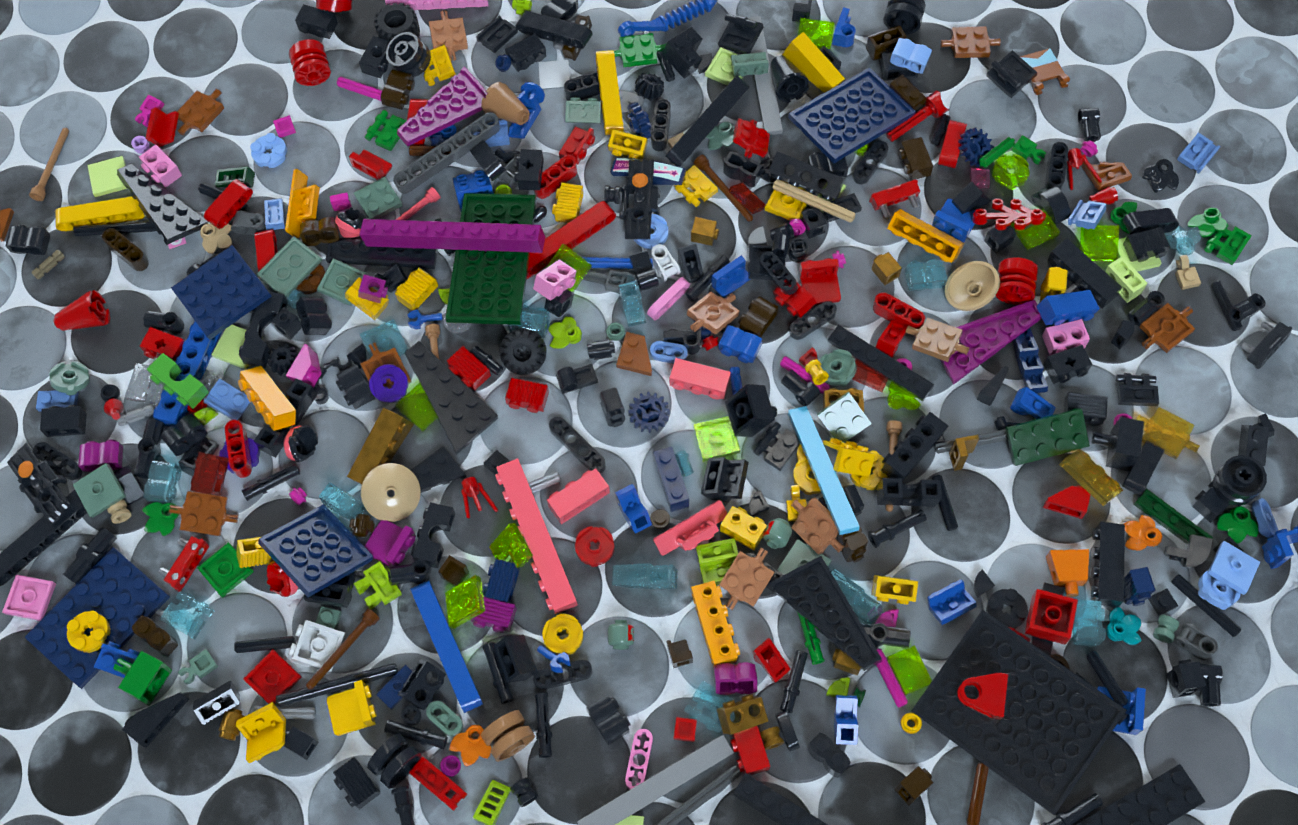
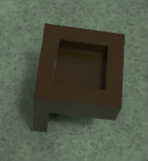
M449 555L438 573L441 579L458 589L469 571L465 564Z
M684 639L671 643V640L666 641L673 669L693 663L692 652L689 650L687 640Z

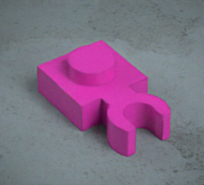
M148 94L139 108L142 113L136 116L135 121L140 124L144 120L142 124L148 127L151 109L157 107L162 110L165 104Z

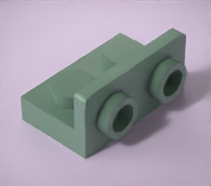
M766 52L731 55L734 77L736 75L743 77L746 75L768 73L769 62L766 58Z
M570 98V101H566L565 122L601 124V101H598L596 98H588V101H581L580 98Z

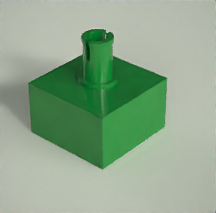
M143 651L140 652L133 664L123 660V658H119L116 662L123 667L116 663L113 667L115 671L126 675L118 688L148 706L152 704L172 672V669L165 663Z

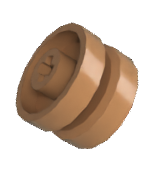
M514 710L501 716L487 726L480 735L487 746H493L490 752L496 762L506 760L515 755L535 738L531 728L523 726L525 719L519 710Z

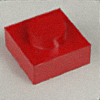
M676 717L674 739L694 742L697 720Z

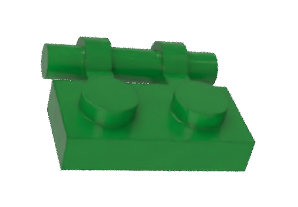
M382 110L375 117L374 124L367 129L365 139L371 141L375 137L377 146L392 151L400 139L397 135V130L407 120L392 115L390 119H386L389 113ZM381 125L385 126L382 131H378Z
M1227 224L1224 231L1215 230L1213 237L1208 239L1204 250L1207 253H1211L1213 249L1218 250L1219 252L1216 257L1233 265L1252 235L1236 226L1233 231L1227 229L1229 226ZM1224 237L1227 240L1223 243L1219 241L1220 238Z

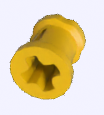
M812 360L805 366V371L812 376V381L815 385H821L828 380L829 375L822 369L820 361Z

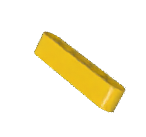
M597 51L596 65L604 129L607 136L611 135L612 130L624 132L614 51Z
M131 196L58 208L55 211L56 229L60 231H71L76 226L107 225L140 220L145 217V214L138 206L139 202L137 199H133Z

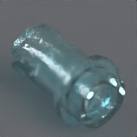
M685 450L677 452L675 457L682 476L685 477L693 474L694 471L688 459L689 453H686Z

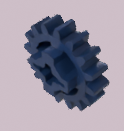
M637 102L629 104L626 117L631 131L637 134V136L649 139L651 136V123L647 112L641 109Z
M970 128L960 136L962 139L958 141L961 144L958 149L963 151L961 156H965V162L970 161L971 166L975 164L976 167H979V159L994 148L993 145H990L992 139H988V134H983L982 129Z
M647 392V396L640 393V398L634 397V404H629L631 409L628 410V416H631L630 423H634L635 429L640 426L641 432H644L645 429H648L649 433H651L652 429L658 432V426L664 428V421H669L670 409H668V402H664L663 396L657 398L656 392L653 396H650V392Z

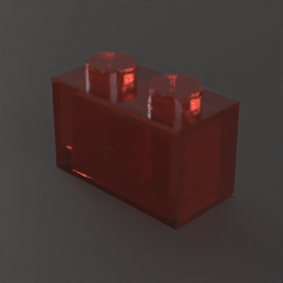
M199 452L195 461L196 468L191 479L190 491L221 496L229 458Z

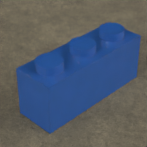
M1090 290L1046 296L1036 306L1045 325L1054 324L1055 326L1080 319L1088 321L1100 309Z

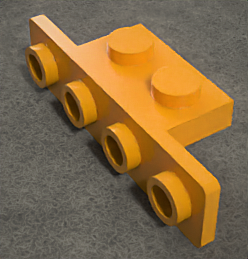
M298 169L293 170L285 231L296 238L300 237V224L302 222L316 219L320 187L317 185L307 187L308 177Z

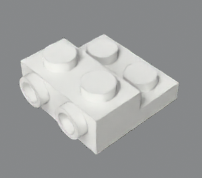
M305 620L303 625L299 624L295 636H298L296 644L292 643L288 655L292 656L290 661L320 669L339 648L345 633Z

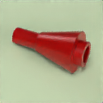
M110 399L104 404V412L114 420H118L124 410L123 403L118 399Z

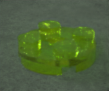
M1005 154L995 161L992 176L1000 185L1007 187L1009 190H1014L1027 181L1030 174L1029 164L1020 155L1013 154L1012 156H1007ZM1007 169H1014L1015 171L1014 173H1009Z

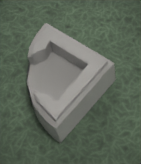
M763 226L755 229L750 234L748 245L767 244Z

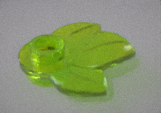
M893 382L890 383L888 387L890 393L887 401L892 409L898 410L904 407L908 410H915L921 406L919 401L915 399V396Z

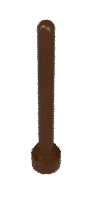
M705 155L697 157L693 164L710 177L748 222L752 221L753 216L710 168L707 157Z
M367 609L362 614V622L307 682V689H313L364 630L375 625L380 620L376 613Z

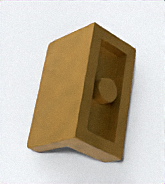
M978 435L955 439L949 452L954 471L962 470L968 454L973 453L979 441Z

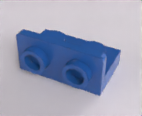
M742 255L712 275V287L722 298H725L751 280L748 279V272L745 270L746 260Z
M110 641L108 645L102 643V649L94 668L124 678L126 675L113 669L114 664L116 663L123 667L116 662L119 658H123V660L133 664L140 652L128 649V652L120 650L121 645Z

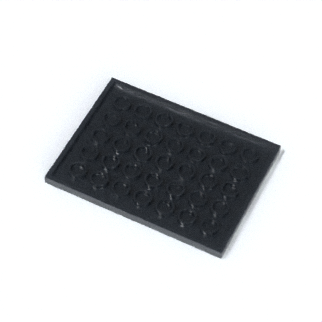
M984 610L978 615L911 710L912 713L916 714L1052 815L1057 813L1127 711ZM995 673L1008 674L1004 717L1000 720L993 719L962 704L957 692L964 680ZM972 685L965 686V695L970 699H977L979 696L977 688Z

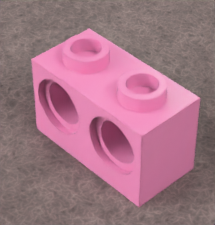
M154 145L139 156L142 162L140 166L147 174L150 172L152 179L157 184L161 183L165 188L182 176L177 165L157 145Z
M558 260L536 275L533 289L551 301L568 288L573 287L576 282V270Z
M1082 319L1047 327L1042 335L1049 355L1083 345L1085 348L1090 340Z

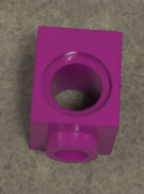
M364 274L358 291V297L381 303L382 298H386L388 292L386 280ZM371 287H377L379 290L377 292H371L369 289Z

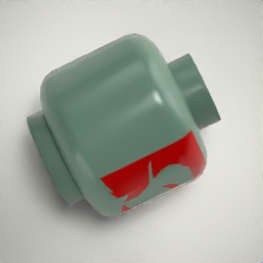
M781 518L769 521L763 538L770 548H783L787 545L792 534L790 524Z
M615 620V624L608 626V644L613 646L615 650H628L629 646L634 644L633 625L627 624V620Z

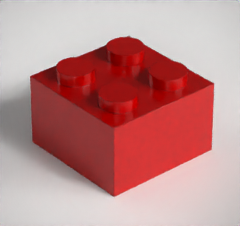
M1036 589L1031 598L1024 634L1066 645L1071 639L1078 599Z

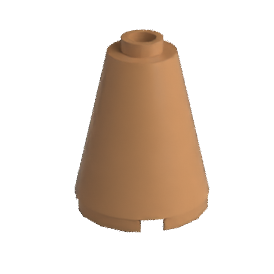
M497 82L486 90L488 94L486 98H482L481 105L485 113L492 112L499 119L518 125H523L529 120V110L506 84Z

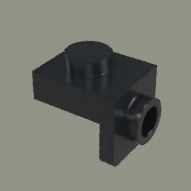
M398 264L393 265L383 275L379 273L374 275L375 278L386 280V287L391 293L407 280L405 273Z

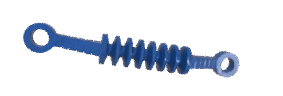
M695 0V4L691 1L689 2V7L684 4L683 10L681 7H678L677 12L672 10L671 15L667 12L665 13V18L660 15L652 21H625L618 27V33L621 37L632 36L635 31L667 32L669 31L668 25L671 29H674V23L680 26L681 22H687L686 17L691 21L693 19L692 15L695 18L698 17V12L700 15H704V10L707 13L710 12L718 0Z

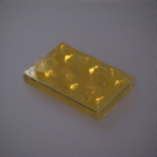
M1081 449L1065 458L1059 464L1102 506H1105L1123 491L1119 483L1111 479L1105 473V470L1094 463L1090 456Z

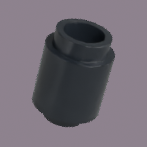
M610 339L592 341L591 344H587L589 359L611 358L612 353H615L614 342H610Z

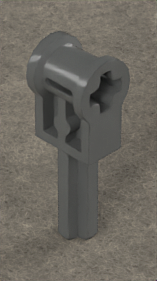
M585 269L581 275L582 280L603 284L606 291L618 293L622 296H630L632 283L636 280V277L629 272L610 270L609 274Z

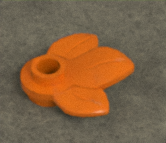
M1141 515L1139 522L1128 521L1124 523L1125 532L1130 536L1125 543L1126 548L1141 551L1147 546L1154 547L1161 543L1162 533L1155 527V522L1151 517ZM1149 534H1154L1155 537H1154V538H1149L1148 535H1149Z
M471 725L467 728L466 732L457 734L451 741L449 750L461 752V758L466 767L474 764L479 756L488 759L491 754V746H487L480 736L484 730L480 725ZM473 733H479L477 739H472Z

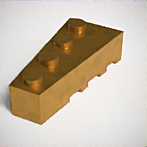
M383 407L347 477L363 484L365 477L372 469L379 465L390 463L414 424Z

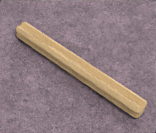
M776 180L773 184L774 190L849 223L855 219L856 214L783 181Z

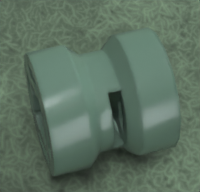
M1160 615L1157 621L1158 627L1154 629L1153 637L1165 643H1173L1175 638L1174 632L1178 629L1180 623L1175 618Z

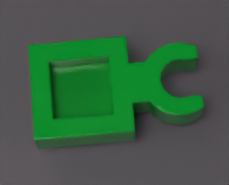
M1023 135L1011 150L1025 160L1028 157L1032 158V161L1038 165L1041 159L1037 156L1044 158L1046 155L1044 150L1036 149L1038 144Z

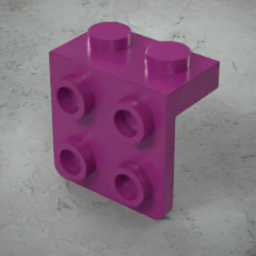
M381 520L364 547L373 555L374 559L389 567H394L402 563L409 547L413 545L416 535L413 529L406 525L404 528H401L387 520Z

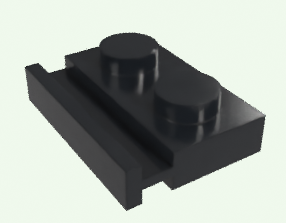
M499 15L476 36V39L483 46L496 53L518 33V29L507 20H503Z

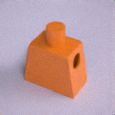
M1089 549L1050 550L1046 555V560L1054 585L1065 587L1067 597L1079 596L1078 586H1084L1088 580Z

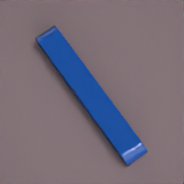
M429 580L411 588L412 595L463 712L466 713L483 705Z

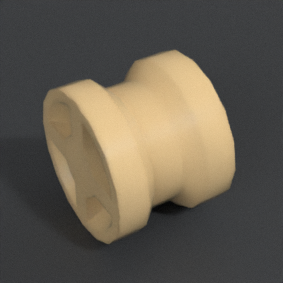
M120 500L107 509L108 513L112 515L111 521L115 524L122 523L131 517V512L126 508L127 503L125 500Z

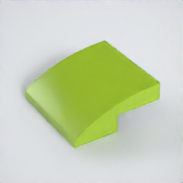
M735 538L702 544L696 547L703 583L714 580L716 586L721 583L738 555Z

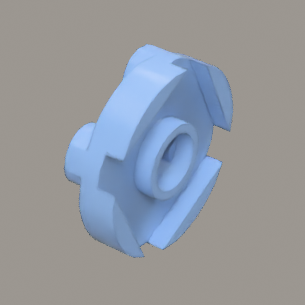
M268 133L258 138L250 146L251 156L260 167L268 166L269 168H275L286 159V144L280 137L275 136L274 133ZM272 149V153H265L267 150Z
M652 214L651 229H654V233L651 234V238L634 239L643 248L652 250L655 245H663L668 239L667 222L657 214Z
M1206 571L1198 581L1199 596L1222 610H1226L1239 600L1241 593L1209 575L1208 571Z

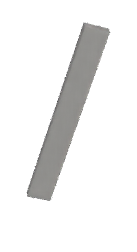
M760 16L748 18L749 20L762 23ZM762 30L751 53L766 52V58L769 62L764 32ZM769 63L768 73L762 75L755 74L754 81L764 130L770 135L782 134L783 129Z
M721 735L578 820L577 823L579 825H615L732 755L734 752L725 736Z

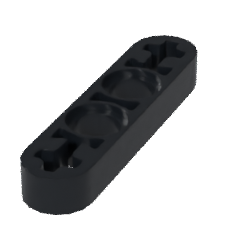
M558 416L549 421L550 432L588 470L592 471L596 468L600 474L604 472L606 468L605 459L571 425ZM554 424H561V428L564 431V433L562 434V431L559 428H555ZM568 435H574L576 440L573 443H568L565 441V438ZM581 448H587L589 453L586 456L579 455L578 451ZM591 457H593V460H594L596 463H599V462H600V466H601V467H598V466H595V467H594L593 461L591 460Z

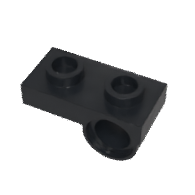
M691 329L663 331V341L681 344L686 347L687 354L693 355L700 350L701 330L696 332ZM694 341L696 344L690 345L688 342Z
M592 364L576 369L565 367L560 369L556 375L562 394L598 383Z

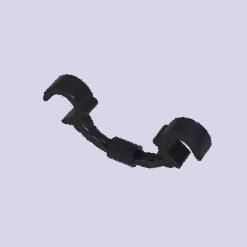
M347 356L348 363L341 365L340 359L337 357V359L326 363L320 368L322 374L319 379L323 378L327 372L326 369L330 366L338 367L339 371L352 367V360ZM318 379L313 389L317 395L324 394L323 398L315 400L317 404L321 405L328 401L329 395L325 387L320 388Z

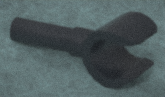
M1004 416L997 417V421H994L998 430L1006 429L1005 427L1021 424L1006 422Z

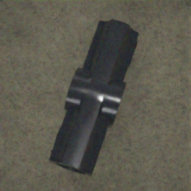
M155 419L146 421L143 438L138 443L139 455L134 471L136 477L149 479L153 476L156 459L161 454L159 447L161 442L160 435L163 433L165 425L161 421Z
M102 527L89 544L86 543L78 549L76 553L77 558L63 575L75 584L80 582L104 557L103 554L117 537Z
M861 623L874 646L888 645L909 648L910 629L888 627L882 623L874 625ZM880 631L884 637L876 638L873 633Z

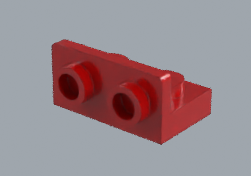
M575 126L560 150L559 157L571 155L575 157L578 165L581 159L583 160L586 157L589 146L594 144V130L589 128L588 131H585Z

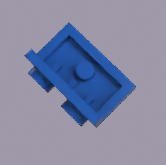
M962 579L949 584L939 591L933 592L927 597L929 610L941 625L977 607L976 601L965 590Z

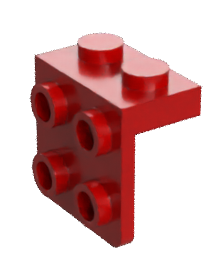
M826 258L819 261L807 260L801 262L799 271L801 286L814 296L816 304H822L826 301L835 303L841 300L837 276L838 259Z

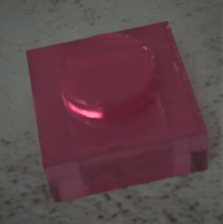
M971 169L970 182L972 181L979 188L989 189L990 169Z

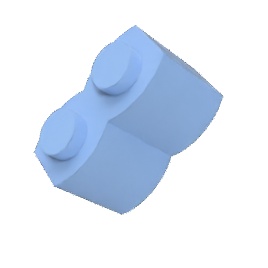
M899 38L891 55L890 62L898 67L923 74L932 50L926 45L915 44L909 39Z

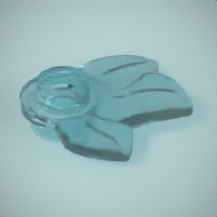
M1179 225L1177 229L1171 232V235H1166L1171 246L1170 248L1176 249L1181 255H1191L1195 251V245L1201 239V233L1198 227H1194L1187 232Z

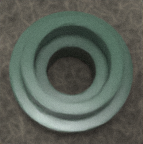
M617 322L611 323L606 330L608 338L613 341L621 340L625 335L623 325Z

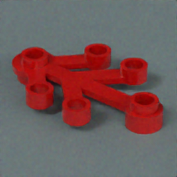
M1001 199L992 200V209L1003 213H987L984 209H977L973 213V223L977 225L986 224L988 219H997L995 224L997 230H1005L1012 223H1014L1016 230H1024L1029 224H1042L1046 218V214L1042 210H1031L1022 206V201L1019 199H1012L1010 208L1004 206Z

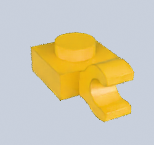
M799 485L791 486V500H786L788 522L796 521L799 515L791 506L795 500H798L803 507L807 506L806 499H800Z

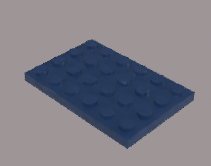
M868 68L790 112L788 118L833 163H836L904 123L915 115L916 111L871 68Z
M113 547L25 638L73 683L82 689L100 671V669L94 668V665L102 648L86 653L72 647L67 639L68 622L80 613L96 611L105 617L110 625L109 636L107 635L105 644L108 645L110 641L121 645V649L135 634L132 630L134 623L141 616L151 618L170 596ZM87 628L84 634L90 636L93 628Z

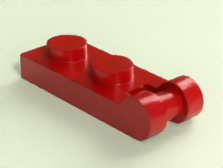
M424 757L409 772L410 775L453 811L458 807V802L468 795ZM452 789L455 794L449 799L446 795Z

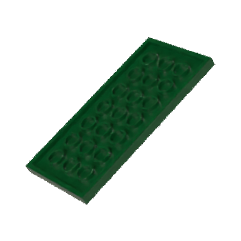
M464 193L460 222L533 225L537 198L536 195ZM456 250L445 318L446 322L521 325L530 252Z

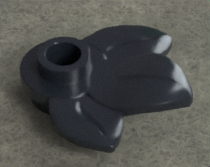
M1161 159L1155 165L1147 167L1142 175L1143 179L1151 180L1154 193L1160 192L1166 186L1176 190L1179 184L1178 175L1173 171V164L1167 159ZM1165 165L1167 170H1163L1161 166Z

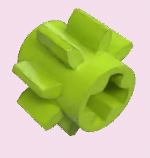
M513 0L512 8L516 9V14L522 15L524 11H531L532 0Z

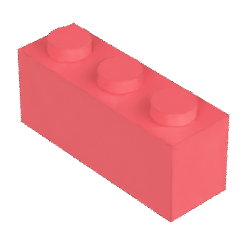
M675 358L669 382L670 386L677 390L684 389L696 395L704 394L712 399L724 400L731 372Z
M596 468L592 471L588 470L577 481L569 482L560 492L552 493L549 499H547L548 507L562 525L610 493L609 485Z

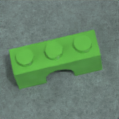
M164 353L147 368L151 375L149 378L156 385L161 383L164 386L163 389L169 395L175 394L177 401L183 406L189 405L193 409L209 393L204 384L191 374L182 381H175L182 370Z

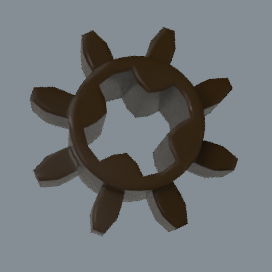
M357 514L355 519H350L349 528L353 531L354 536L367 537L369 532L373 533L375 524L369 515Z

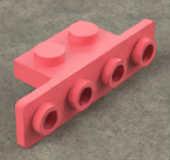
M717 500L655 537L653 541L662 556L678 547L685 551L692 550L703 540H709L714 537L715 533L719 531L716 524L723 521L728 513L722 501Z

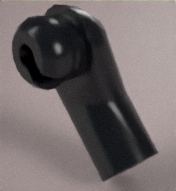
M501 148L495 151V155L506 164L514 156L520 154L519 151L505 152Z
M539 206L535 209L534 223L539 222L547 215V208L545 206Z

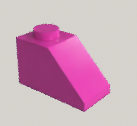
M304 344L286 376L292 382L297 378L314 388L322 374L317 353L307 344Z

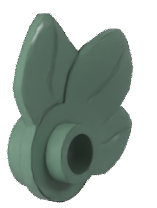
M722 122L719 126H715L706 137L710 139L708 148L716 150L721 148L722 145L725 147L732 145L734 126L730 122Z

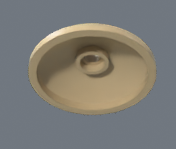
M972 261L963 264L949 276L946 282V299L952 307L961 311H973L982 308L997 294L1000 286L999 274L987 262Z
M386 463L372 469L365 477L361 487V498L364 507L378 520H387L389 522L403 520L413 513L420 500L421 490L418 479L407 467L396 463ZM394 490L395 495L389 497L387 491Z

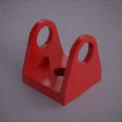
M995 673L964 680L957 692L960 702L990 718L1002 719L1005 710L1008 674ZM972 685L976 687L979 692L978 698H968L964 692L965 686Z

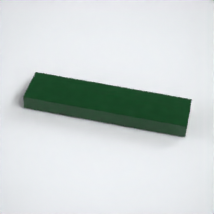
M1147 488L1133 504L1186 544H1188L1189 535L1213 539L1212 536Z

